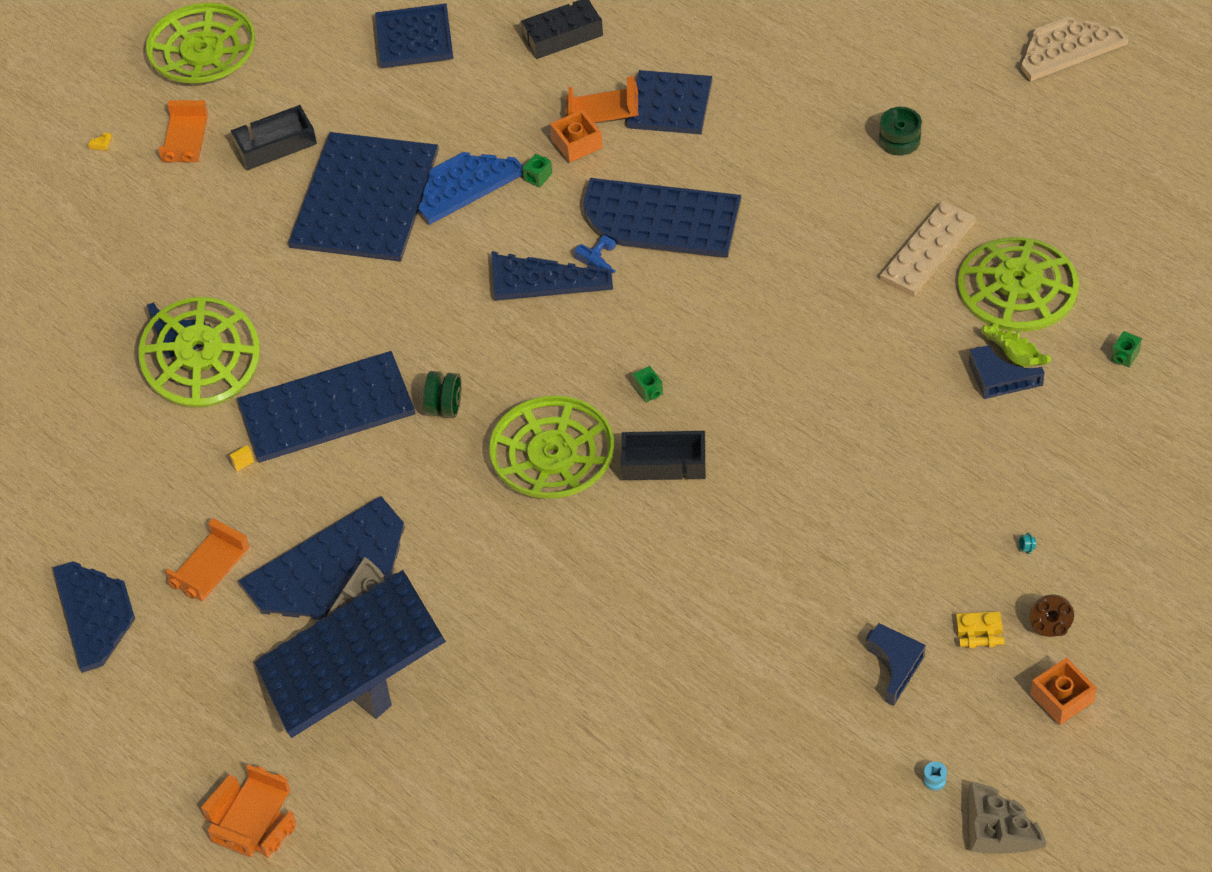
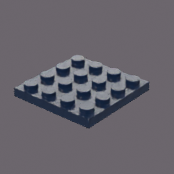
M447 3L375 12L381 68L454 59Z
M639 70L636 81L638 88V116L628 117L627 128L702 135L713 81L712 76Z

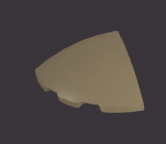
M364 557L327 616L334 613L336 609L350 603L354 598L371 590L373 586L382 583L384 575L378 567Z
M971 782L968 808L971 851L997 854L1018 853L1044 848L1046 840L1038 823L1032 824L1026 816L1027 810L1014 799L1010 802L999 796V790Z

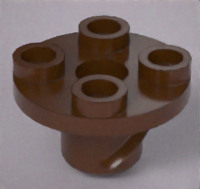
M1051 594L1039 598L1033 604L1029 618L1032 627L1037 633L1047 637L1063 636L1068 632L1073 623L1074 610L1066 598Z

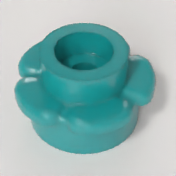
M1030 533L1020 535L1018 541L1019 550L1030 554L1036 548V538Z

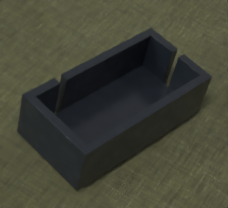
M578 0L572 2L571 6L566 4L521 20L522 37L528 47L530 46V50L536 59L603 36L602 19L589 0Z
M301 105L250 123L253 135L252 140H250L247 125L230 130L234 147L247 170L317 144L314 128Z
M705 431L622 432V481L682 480L683 476H687V479H706Z

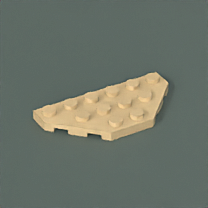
M1065 17L1035 29L1025 59L1022 62L1021 70L1030 81L1125 46L1128 44L1129 39L1119 27L1111 26V28L1100 26V23L1091 21L1082 23L1075 21V18Z

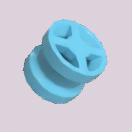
M931 762L925 766L923 780L928 789L935 791L945 786L947 776L945 765L940 762Z

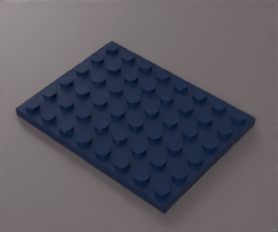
M330 132L290 237L289 248L401 262L419 211V205L423 199L426 183L429 180L430 170L434 166L439 151L438 144Z
M401 570L391 575L390 578L382 583L373 586L371 590L363 595L354 598L350 603L336 609L334 613L326 618L317 621L305 631L299 632L295 637L280 644L268 654L262 655L254 663L287 733L293 738L442 645L446 640L404 570Z

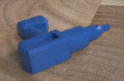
M603 235L593 249L583 244L575 248L574 257L586 265L611 269L612 273L616 272L600 257L602 255L600 251L603 248L613 250L616 247V242L609 237Z

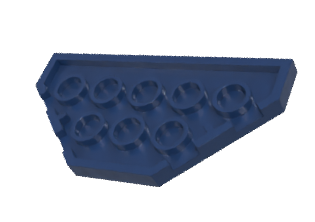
M74 561L53 567L81 672L104 666L135 620L125 582L118 578L116 580L110 578L105 573L91 568L90 570L82 567L80 563Z

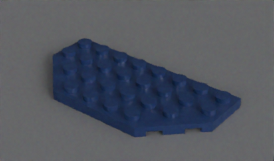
M380 496L238 581L239 586L261 614L279 613L286 617L300 618V616H308L314 620H321L327 617L330 609L364 557L378 567L384 575V581L393 575L401 536L405 529L404 522L384 498Z

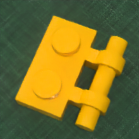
M1000 611L956 614L958 637L967 636V638H959L960 647L972 649L976 648V646L992 648L996 647V645H1004V636H995L1002 635L1003 632Z

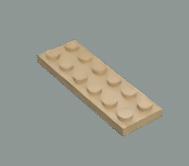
M942 201L880 275V280L914 297L975 224L976 216Z

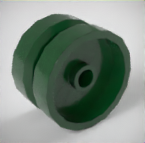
M900 106L885 111L880 118L879 142L881 147L893 155H907L916 151L921 142L922 119L920 115L911 108Z
M429 371L423 396V408L426 415L437 416L441 411L444 417L455 418L457 416L462 391V381L459 373L449 372L444 377L441 371Z

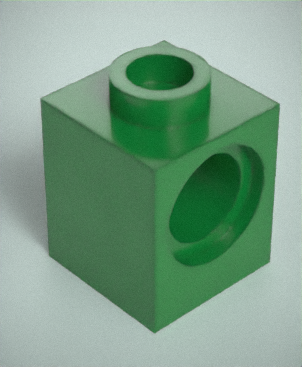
M536 153L523 167L524 181L539 188L553 174L551 160Z
M1123 331L1113 346L1111 360L1130 368L1140 352L1142 338Z
M651 366L632 374L633 387L645 403L663 395L662 380Z

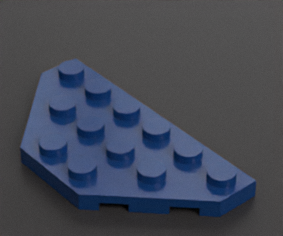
M462 152L431 168L429 180L423 192V200L419 205V214L430 225L523 176L524 166L515 157L501 159L497 158L496 155L481 154V156H472L468 152Z

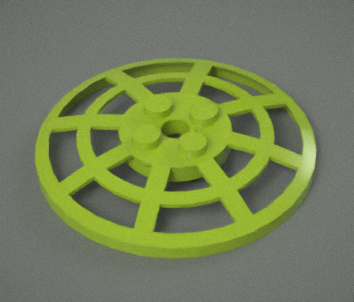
M197 3L179 8L163 17L150 31L147 38L146 51L152 67L162 76L182 83H205L223 78L240 68L253 52L255 33L251 21L238 9L220 3ZM206 12L205 21L191 23L184 27L178 21V19L191 14ZM213 12L229 15L236 18L237 21L231 27L212 21ZM172 24L177 30L170 36L166 44L155 42L159 34L168 25ZM244 25L249 32L250 43L240 45L236 31ZM204 27L203 31H197L192 34L188 32L195 28ZM211 27L219 28L225 32L222 35H218L211 31ZM179 36L184 38L180 47L172 46ZM231 36L235 46L224 47L223 41ZM153 48L164 51L168 65L157 66L153 56ZM247 50L237 63L231 67L228 66L235 60L240 51ZM170 52L181 53L183 59L173 62ZM233 53L225 63L219 60L223 54ZM185 64L195 66L194 71L184 70L180 67ZM213 64L217 67L211 70L202 71L203 66ZM174 69L179 73L191 75V77H181L166 71ZM220 70H223L222 72H219V73H216V74H213V75H209V74L218 72V71H220Z
M1024 237L996 239L976 248L964 260L958 277V290L961 300L975 317L990 326L998 323L999 329L1015 332L1040 330L1060 321L1073 308L1079 289V280L1075 267L1061 251L1045 242ZM1008 243H1022V244H1025L1024 247H1023V246H1010V247H1004V248H1001V249H999V248L997 247V245L1008 244ZM1033 245L1041 247L1045 250L1052 252L1059 258L1051 259L1045 253L1033 249L1032 247ZM988 249L992 252L983 259L979 266L967 267L968 263L982 251ZM1022 251L1021 257L1009 258L1005 252ZM1030 253L1040 256L1045 261L1037 264L1029 259ZM996 256L1002 261L997 268L985 267ZM1066 264L1070 269L1073 277V288L1061 283V273L1058 265ZM1052 267L1055 281L1043 277L1042 270ZM965 274H977V284L980 292L971 298L965 287ZM983 274L995 275V283L986 287L983 281ZM1021 276L1023 279L1017 280L1014 277ZM1042 285L1052 287L1053 289L1044 298H1041L1038 294ZM999 290L1002 294L1008 296V301L1005 302L998 299L992 293ZM1059 290L1069 294L1070 297L1064 306L1051 314L1046 304L1054 299ZM986 297L993 304L1005 308L1003 319L988 314L979 308L976 303ZM1029 297L1034 301L1028 304H1015L1017 299ZM1037 308L1044 317L1033 321H1011L1013 311H1028Z
M192 297L168 305L150 320L144 329L139 345V362L147 383L164 399L185 407H209L233 398L249 384L256 372L260 358L259 338L251 320L236 306L211 297ZM206 302L225 306L236 313L229 318H225L216 312L205 310ZM197 303V310L184 312L175 318L167 314V312L179 306ZM196 316L195 325L184 328L179 323L182 319ZM204 316L213 317L221 321V323L215 328L204 325ZM159 319L167 323L159 334L157 344L145 345L152 326ZM241 319L245 321L251 332L253 346L241 344L239 333L233 324ZM171 327L179 333L175 342L163 343ZM229 328L235 344L222 343L219 334ZM197 344L204 346L201 351H195L193 347ZM174 350L177 360L168 367L163 358L162 351ZM223 351L234 352L228 366L225 367L219 360L222 357ZM156 352L158 362L164 371L156 381L147 368L145 353ZM240 353L253 354L248 370L238 381L230 372L238 363ZM183 366L193 371V379L184 378L175 372ZM214 367L219 372L210 378L201 379V371ZM169 378L180 384L192 386V398L175 395L162 386ZM223 378L232 386L227 391L218 395L200 398L201 386L214 384Z
M543 396L517 405L497 423L490 440L492 466L500 479L510 488L521 494L543 499L567 497L589 488L607 471L614 454V437L607 419L592 405L567 396ZM545 406H564L562 417H546L536 420L531 410ZM574 408L588 414L598 424L588 431L582 424L570 419L572 409ZM524 414L529 424L520 429L513 439L501 435L514 419ZM547 424H559L557 430L543 431L540 427ZM567 426L578 430L582 435L573 439L571 435L566 433ZM533 430L536 436L533 437L529 445L520 442L524 435ZM604 431L608 442L607 456L595 457L596 445L593 437ZM498 442L510 447L509 458L512 466L500 469L497 461ZM588 442L590 448L589 456L578 455L577 447ZM516 449L527 452L529 461L517 464ZM550 450L558 451L553 455L547 453ZM574 463L586 464L583 467V469L574 476L568 470L574 465ZM592 464H604L600 471L589 481L582 485L577 481L588 472ZM534 468L541 473L538 480L526 475L523 471ZM517 473L523 480L535 486L532 490L522 488L506 478L505 475ZM561 473L565 478L563 481L546 482L549 474ZM568 484L572 487V489L560 492H541L543 487H560Z

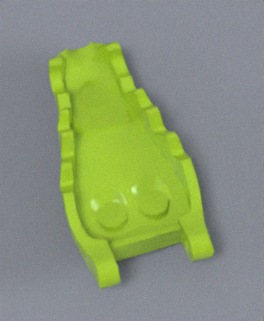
M998 323L992 326H982L981 332L985 338L999 345L1005 355L1019 367H1031L1038 364L1047 365L1051 362L1050 355L1040 353L1034 343L1028 342L1027 337L1020 339L1019 332L1013 334L1012 330H1009L1007 333L1005 330L1000 331Z

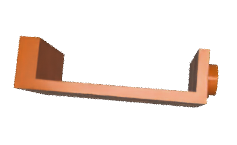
M634 76L627 77V89L575 97L573 88L568 87L566 116L582 109L594 123L638 116V88Z
M169 100L170 120L164 146H159L158 148L161 161L199 162L208 118L206 101Z
M212 518L208 523L211 534L176 573L170 569L165 571L168 584L172 588L180 589L188 597L196 598L200 601H203L249 549L246 535L215 518Z
M248 764L246 766L248 779L220 825L211 824L208 834L211 842L252 857L291 790L288 780L283 775H274L260 766L254 767Z
M229 774L201 807L204 818L217 826L220 825L242 789L236 777ZM291 811L286 815L281 812L277 813L258 845L257 852L269 858L273 852L280 848L281 842L296 827L295 817Z

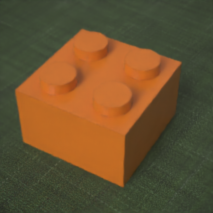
M583 109L550 123L551 140L569 163L603 148L601 131Z
M1066 657L1032 680L1030 695L1061 725L1094 703L1097 687Z

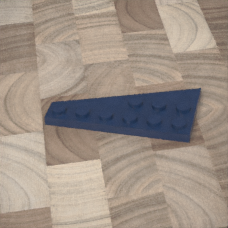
M492 251L495 301L613 289L611 269L592 266L582 268L576 267L573 263L563 265L553 260L527 257L526 259L517 258L514 254L504 256Z

